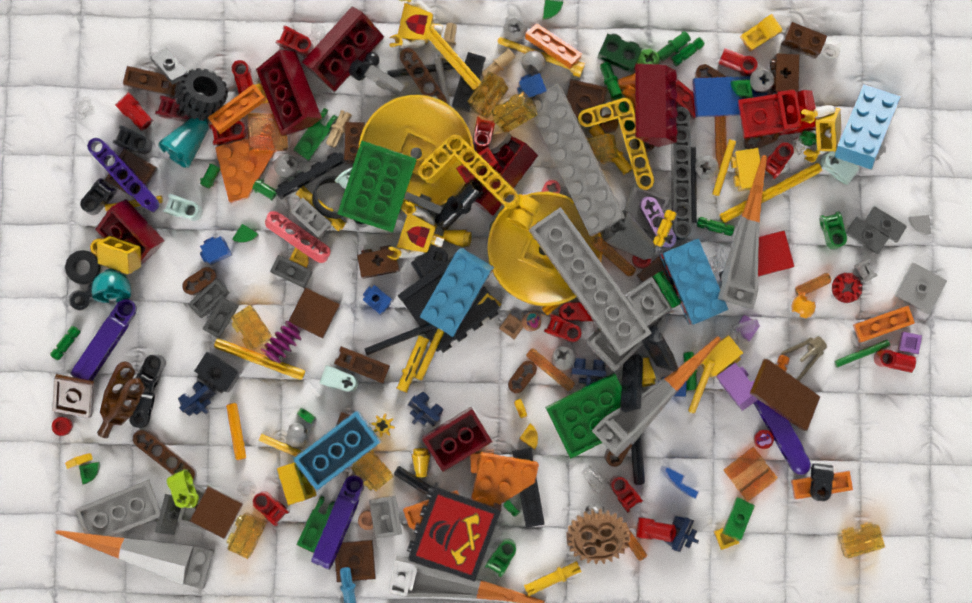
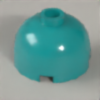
M107 269L95 277L91 289L92 298L103 303H109V299H116V303L129 299L131 297L130 282L124 274L114 269Z

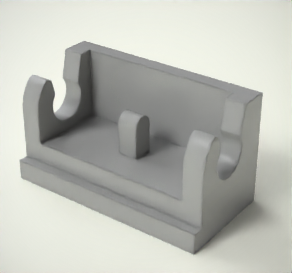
M304 198L290 211L321 239L325 236V232L332 227L331 222Z
M396 495L370 499L369 505L375 538H386L402 534Z

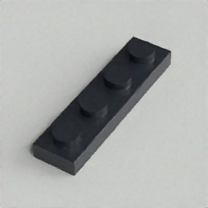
M334 152L327 157L328 160L322 163L319 161L313 164L309 171L305 173L302 171L294 176L295 179L292 181L280 183L277 186L278 189L275 190L276 194L280 199H283L299 190L302 186L345 163L343 154L341 152Z
M531 448L512 451L513 458L534 461ZM536 477L534 484L520 492L526 528L545 525Z

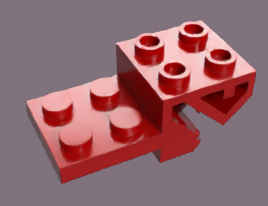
M786 90L777 92V94L741 99L737 102L744 139L779 133V136L802 133V131L816 130L815 120L812 123L801 120L806 116L801 114L802 110L806 109L813 112L816 109L813 91L801 90L798 92Z

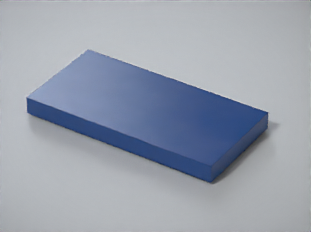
M751 76L694 78L692 84L696 117L740 115L737 102L743 98L733 91L730 82L734 80H750ZM752 89L753 98L766 96L768 91L758 93Z

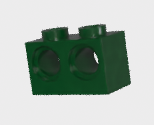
M607 33L597 59L609 62L615 67L632 73L642 48L636 42H627L622 40V37L617 34ZM613 44L617 50L611 52L607 49V45ZM631 52L634 58L627 59L624 53Z

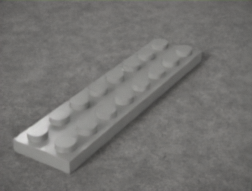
M557 83L547 89L546 92L528 101L526 104L589 235L594 236L624 219L625 216L561 85Z
M561 207L529 229V232L619 356L651 334L649 328Z

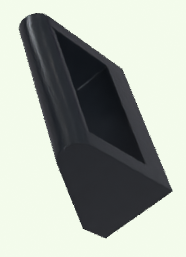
M652 325L649 328L651 334L644 338L642 343L657 367L672 372L677 371L679 367L671 349L658 327Z

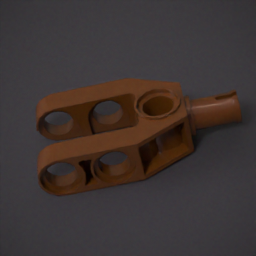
M124 361L116 366L104 390L100 408L103 422L97 431L98 436L102 438H108L114 425L122 426L133 415L145 387L142 381L137 377L133 378L135 370L130 362ZM123 369H130L128 373L120 374ZM122 384L119 390H113L115 385ZM139 384L136 390H130L132 385ZM127 400H131V403L128 406H126L123 403Z

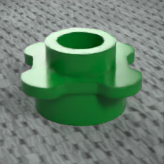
M802 131L797 139L805 146L816 145L817 142L816 134L808 131Z

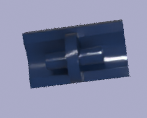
M575 358L571 374L586 375V378H579L578 383L585 384L586 387L598 381V379H591V376L607 377L603 360L593 359V370L585 369L586 359Z
M197 381L192 387L196 392L192 397L185 393L178 398L181 405L179 409L188 416L194 413L198 415L201 411L204 414H208L207 406L211 404L210 399L216 395L213 389Z
M421 392L417 396L414 395L407 404L413 409L409 414L415 418L412 421L414 425L419 421L423 426L428 422L434 427L440 420L444 409L438 404H435L431 409L428 408L425 404L430 397L425 392Z
M675 516L672 525L680 529L678 536H675L673 542H664L676 552H681L685 541V547L689 549L692 542L698 544L699 540L695 538L697 530H691L694 520Z

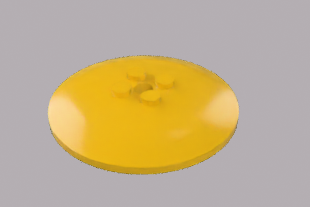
M426 95L401 96L382 105L365 124L359 141V146L362 140L412 157V149L419 148L422 151V156L416 161L406 193L409 192L418 197L421 194L432 198L430 202L439 206L445 204L449 197L456 196L466 184L456 170L461 163L456 161L435 183L431 184L426 183L420 177L418 172L420 165L451 135H459L474 149L470 130L459 113L447 103ZM454 143L452 149H458L461 143ZM474 155L467 156L465 162L472 158ZM441 156L438 162H445L447 156ZM433 169L427 170L425 177L431 176ZM405 198L401 209L407 210L409 205L405 203L407 201Z
M546 191L525 195L540 204L536 215L532 216L534 220L530 228L561 207L599 261H602L603 246L601 234L599 232L594 236L589 235L572 198ZM504 207L492 224L487 243L489 264L494 267L492 272L499 284L513 297L536 306L560 305L576 298V295L547 255L540 254V246L529 230L516 227L506 220L511 209Z

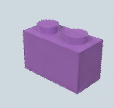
M734 363L716 377L733 401L743 411L758 399L750 394L754 380L750 382L747 378L749 374L744 367L741 366L739 368Z

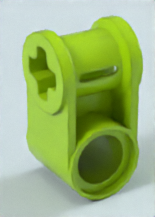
M186 469L167 478V485L176 506L180 508H194L198 504L199 497L195 490L192 476Z

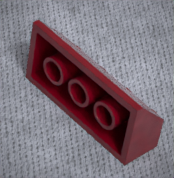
M352 6L307 55L302 63L327 87L336 92L350 76L349 67L351 63L355 60L363 61L366 55L372 52L385 36L362 11Z
M279 50L256 69L281 136L310 128L322 119L296 51Z
M635 64V138L656 147L677 143L676 70L667 65Z
M512 136L508 144L505 143L499 148V152L493 154L499 163L493 169L514 189L534 163L538 154L527 143ZM476 179L475 181L484 190L473 204L494 216L502 203ZM494 182L492 189H498L501 186V182Z

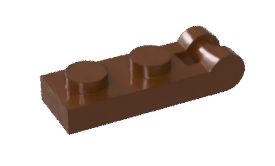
M127 66L122 84L132 88L175 97L177 92L175 88L179 82L172 85L164 74ZM164 81L169 82L168 88L163 87Z
M340 346V354L338 359L334 361L335 365L384 383L390 365ZM347 355L352 356L350 363L345 362Z

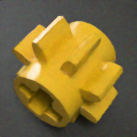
M384 414L381 419L376 415L377 421L371 423L376 428L373 431L380 432V437L385 432L390 436V428H395L390 423L394 419H386L387 414ZM385 420V424L388 425V428H384V430L381 431V427L378 426V423H382V421Z

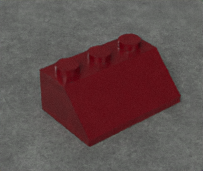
M127 199L110 207L95 229L104 239L111 236L140 246L141 265L155 254L165 241Z
M472 407L467 408L422 436V440L442 472L492 443L491 438Z

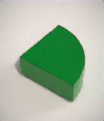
M545 0L543 20L556 16L562 9L563 1Z
M734 80L730 82L733 91L743 99L753 98L750 80Z
M241 224L232 240L245 243L256 239L259 234L246 225Z
M300 408L297 412L301 418L310 424H313L316 420V416L304 408Z
M100 462L79 466L82 485L96 478L100 469Z
M509 500L503 503V507L514 517L521 513Z

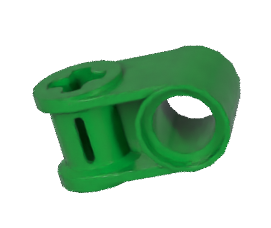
M840 211L828 216L820 215L819 222L827 247L837 250L844 246L847 242V235ZM833 236L839 237L840 244L833 242Z
M509 538L502 540L484 567L492 569L498 573L499 577H502L516 553L515 542ZM505 544H510L513 547V551L505 553L502 547Z

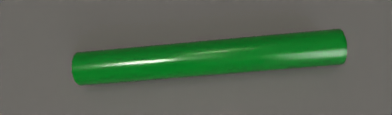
M886 339L835 360L834 364L837 368L890 347V342Z

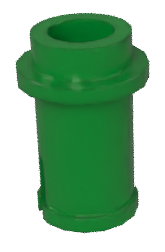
M210 163L203 178H200V185L207 189H210L211 186L213 187V182L221 169Z
M257 179L252 187L255 193L259 192L271 201L277 195L276 189L264 183L263 179Z

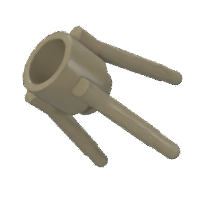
M819 336L814 339L810 337L806 341L781 352V355H786L808 345L807 350L809 352L800 359V362H803L811 355L814 357L797 377L798 381L804 377L827 348V344Z

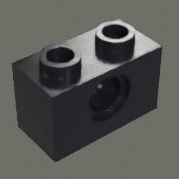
M211 352L205 353L194 370L198 374L197 378L205 383L207 381L214 384L213 388L220 393L224 391L230 392L242 374ZM216 368L221 371V376L218 379L213 377V371Z

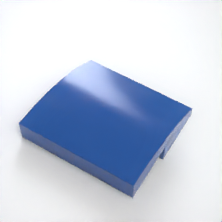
M663 465L660 469L665 477L677 489L696 499L699 491L681 483L684 475Z

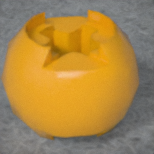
M799 295L792 301L791 309L792 312H797L800 314V317L807 319L815 313L816 305L814 301L807 300L808 297Z

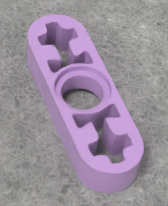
M644 197L640 201L639 207L654 236H657L658 228L653 225V219L658 216L664 219V213L655 198ZM646 201L653 202L651 206L653 212L658 211V213L651 215L650 218L648 214H652L650 209H645L644 207L647 205ZM672 228L668 233V236H671L669 239L670 243L665 242L662 247L669 248L676 243V235Z

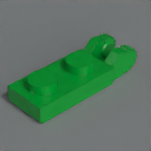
M323 108L320 112L322 119L307 129L293 149L294 152L307 161H310L338 118L336 115H333L326 126L321 124L328 114L326 108Z
M320 496L315 509L312 510L297 542V546L312 553L316 549L335 504L334 501H331L326 514L319 512L325 501L323 496Z

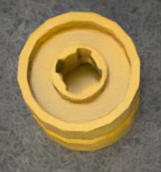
M518 194L520 203L518 207L510 210L506 220L516 227L529 230L534 220L532 216L536 215L540 204L528 196Z

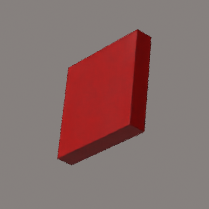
M785 230L759 237L758 277L795 267Z

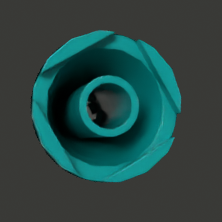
M190 118L160 140L158 143L159 148L163 153L167 151L172 161L183 168H189L210 128L208 125L209 121L206 119L199 121V118Z

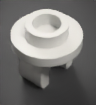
M829 38L821 52L825 57L834 59L841 52V43L835 44L831 42L832 38Z

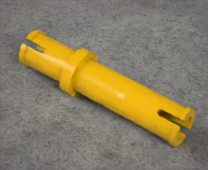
M599 124L593 126L589 133H591L611 158V163H615L623 175L629 173L632 170V166L624 158V153L616 148Z
M302 186L296 195L301 199L304 198L314 207L312 201L313 194L305 186ZM318 199V201L324 208L330 211H334L332 208L327 207L321 200ZM325 217L338 232L346 225V222L341 218L332 219Z
M418 335L406 367L401 371L403 374L396 389L405 393L408 392L413 377L416 378L417 374L415 373L429 339ZM419 347H420V350H419V353H418V355H417V357H416V360H415V362L413 363L414 358H415V356H416V354H417V351H418V349H419ZM411 366H413L412 369H411V372H410V374H409V376H408L407 381H405V379H406V377H407V375H408V373H409V370H410Z
M576 560L565 567H558L556 571L525 584L524 587L528 596H531L560 581L565 582L567 578L582 571Z

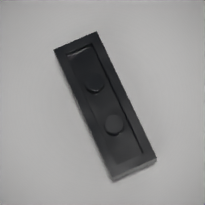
M468 52L465 59V64L479 80L486 57ZM460 76L451 106L470 112L477 88L473 90Z
M640 354L630 356L623 363L621 410L625 413L641 409L643 356Z

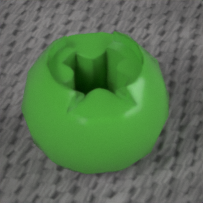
M644 49L641 51L636 63L660 64L659 54L655 50Z

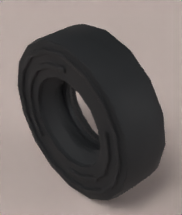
M80 250L75 251L68 257L65 270L69 279L73 282L89 284L100 274L101 265L98 264V258L93 253ZM86 260L90 264V270L88 273L81 275L77 272L76 265L79 261Z

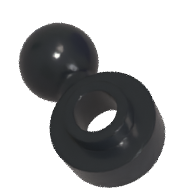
M370 52L366 55L364 62L361 60L352 62L349 67L350 76L359 81L365 79L366 76L364 74L371 65L376 67L380 63L379 55L375 52Z
M92 283L88 285L87 291L76 290L70 294L68 301L72 308L84 310L88 307L89 298L92 297ZM80 296L81 301L76 303L75 299Z

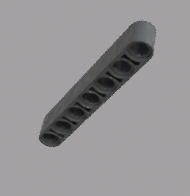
M684 107L677 108V114H683L685 120L678 121L676 119V127L678 132H682L685 135V139H677V143L671 144L672 211L676 213L675 219L672 220V230L677 240H684L690 235L692 230L690 112ZM676 152H684L685 159H679L676 156ZM679 169L683 170L686 175L685 178H679L676 171ZM678 188L685 190V197L677 195ZM678 207H683L686 210L685 216L678 215ZM678 226L685 227V235H680L677 232Z

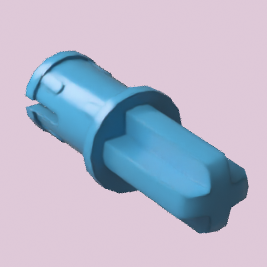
M349 567L341 568L342 586H340V590L343 592L344 603H357L354 590L356 585L352 582L351 569Z

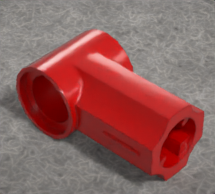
M727 48L724 49L718 63L739 72L742 76H751L758 65L757 60L753 56H744ZM749 63L753 69L746 70L743 64Z
M243 60L235 61L232 64L231 70L235 77L238 93L241 94L253 85L251 68ZM239 66L246 67V71L243 74H237Z
M128 92L115 106L126 117H129L138 129L143 131L151 125L153 119Z
M880 350L874 355V362L879 367H887L908 373H913L916 367V357L897 353L892 350ZM884 354L888 356L887 363H884L882 360Z
M638 517L636 537L673 542L676 536L675 525Z

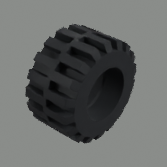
M191 69L181 79L175 96L177 98L176 103L180 105L179 109L181 111H185V115H190L193 119L199 118V121H204V119L208 121V117L223 107L227 100L228 88H226V82L222 81L223 78L221 76H217L213 71L209 72L208 69Z

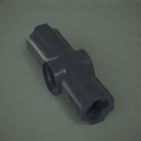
M470 180L456 196L449 197L446 206L435 217L437 226L447 230L462 214L469 213L472 204L483 193L484 189L475 180Z

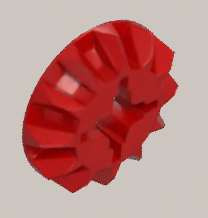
M842 273L833 280L832 293L838 301L851 303L858 300L862 294L863 284L860 278L853 273ZM844 283H853L850 288L851 292L846 291L842 293L843 289L845 288Z

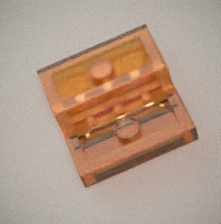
M754 447L723 469L729 480L747 502L778 480V477Z

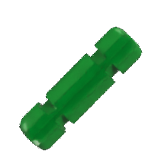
M700 37L695 39L693 44L690 43L679 51V54H675L671 58L672 63L675 66L680 65L683 60L685 61L696 53L697 50L704 47V41Z
M699 217L697 221V227L702 229L707 228L709 231L720 234L724 233L727 236H732L734 233V226L725 225V223L711 219L708 221L707 218Z
M71 326L69 328L68 334L62 337L56 345L57 348L53 349L50 353L52 358L55 360L62 358L63 352L68 350L75 341L74 338H77L81 332L77 327Z

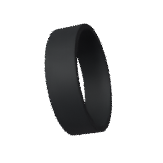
M327 176L317 183L312 195V201L316 210L323 216L332 219L344 216L324 208L318 201L316 192L323 184L336 183L335 179L338 176Z

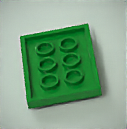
M361 140L337 214L393 233L417 159Z
M615 373L545 407L570 459L603 443L592 430L606 416L621 408L622 387Z

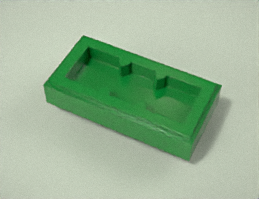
M737 497L722 533L741 541L755 505Z

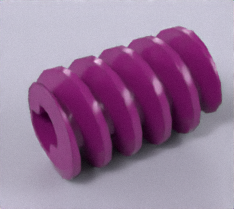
M285 321L286 327H280L281 332H275L276 338H270L271 344H264L266 350L260 349L273 362L281 363L279 356L286 358L287 356L284 351H292L289 345L291 344L296 347L297 344L294 340H302L299 335L300 331L289 321Z

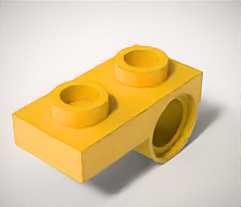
M770 14L756 26L743 33L740 38L748 50L752 52L781 33L783 29L773 14Z

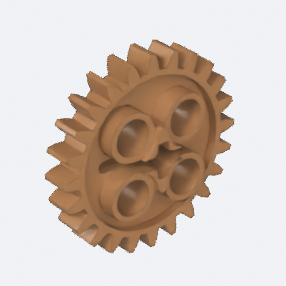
M592 509L589 515L584 512V517L577 515V521L572 520V526H568V532H566L567 546H569L570 552L574 551L575 557L580 555L581 561L587 558V563L594 560V563L597 564L601 560L605 564L606 559L613 562L612 557L619 559V553L624 554L625 548L629 547L628 542H630V531L627 528V522L623 523L622 517L617 519V513L610 515L609 510L603 514L601 509H599L598 513H595Z

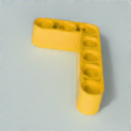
M621 98L581 111L578 121L584 127H590L618 118L637 185L643 190L650 189L655 179L645 143L635 138V128L627 130L624 125L627 120H632L635 123L633 102L629 98ZM622 101L630 105L627 112H622L619 108ZM603 107H608L611 110L610 117L605 118L601 115ZM588 112L592 115L591 123L583 121L584 113ZM638 139L640 147L637 149L632 148L630 140ZM638 157L644 158L646 161L645 166L638 167L635 164V159ZM645 175L649 176L651 183L643 185L640 178Z
M459 135L448 137L419 167L420 177L426 183L431 184L435 183L456 161H459L507 209H515L520 203V198L516 191ZM454 143H461L458 149H452ZM474 155L473 161L465 162L467 156ZM441 156H447L445 162H438ZM433 169L432 175L425 177V172ZM481 169H488L485 175H479ZM494 182H501V186L498 189H492ZM508 195H514L515 198L512 202H505Z

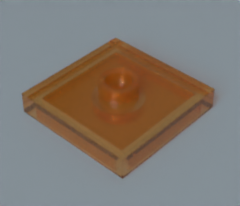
M247 114L249 150H288L287 135L281 136L273 114Z

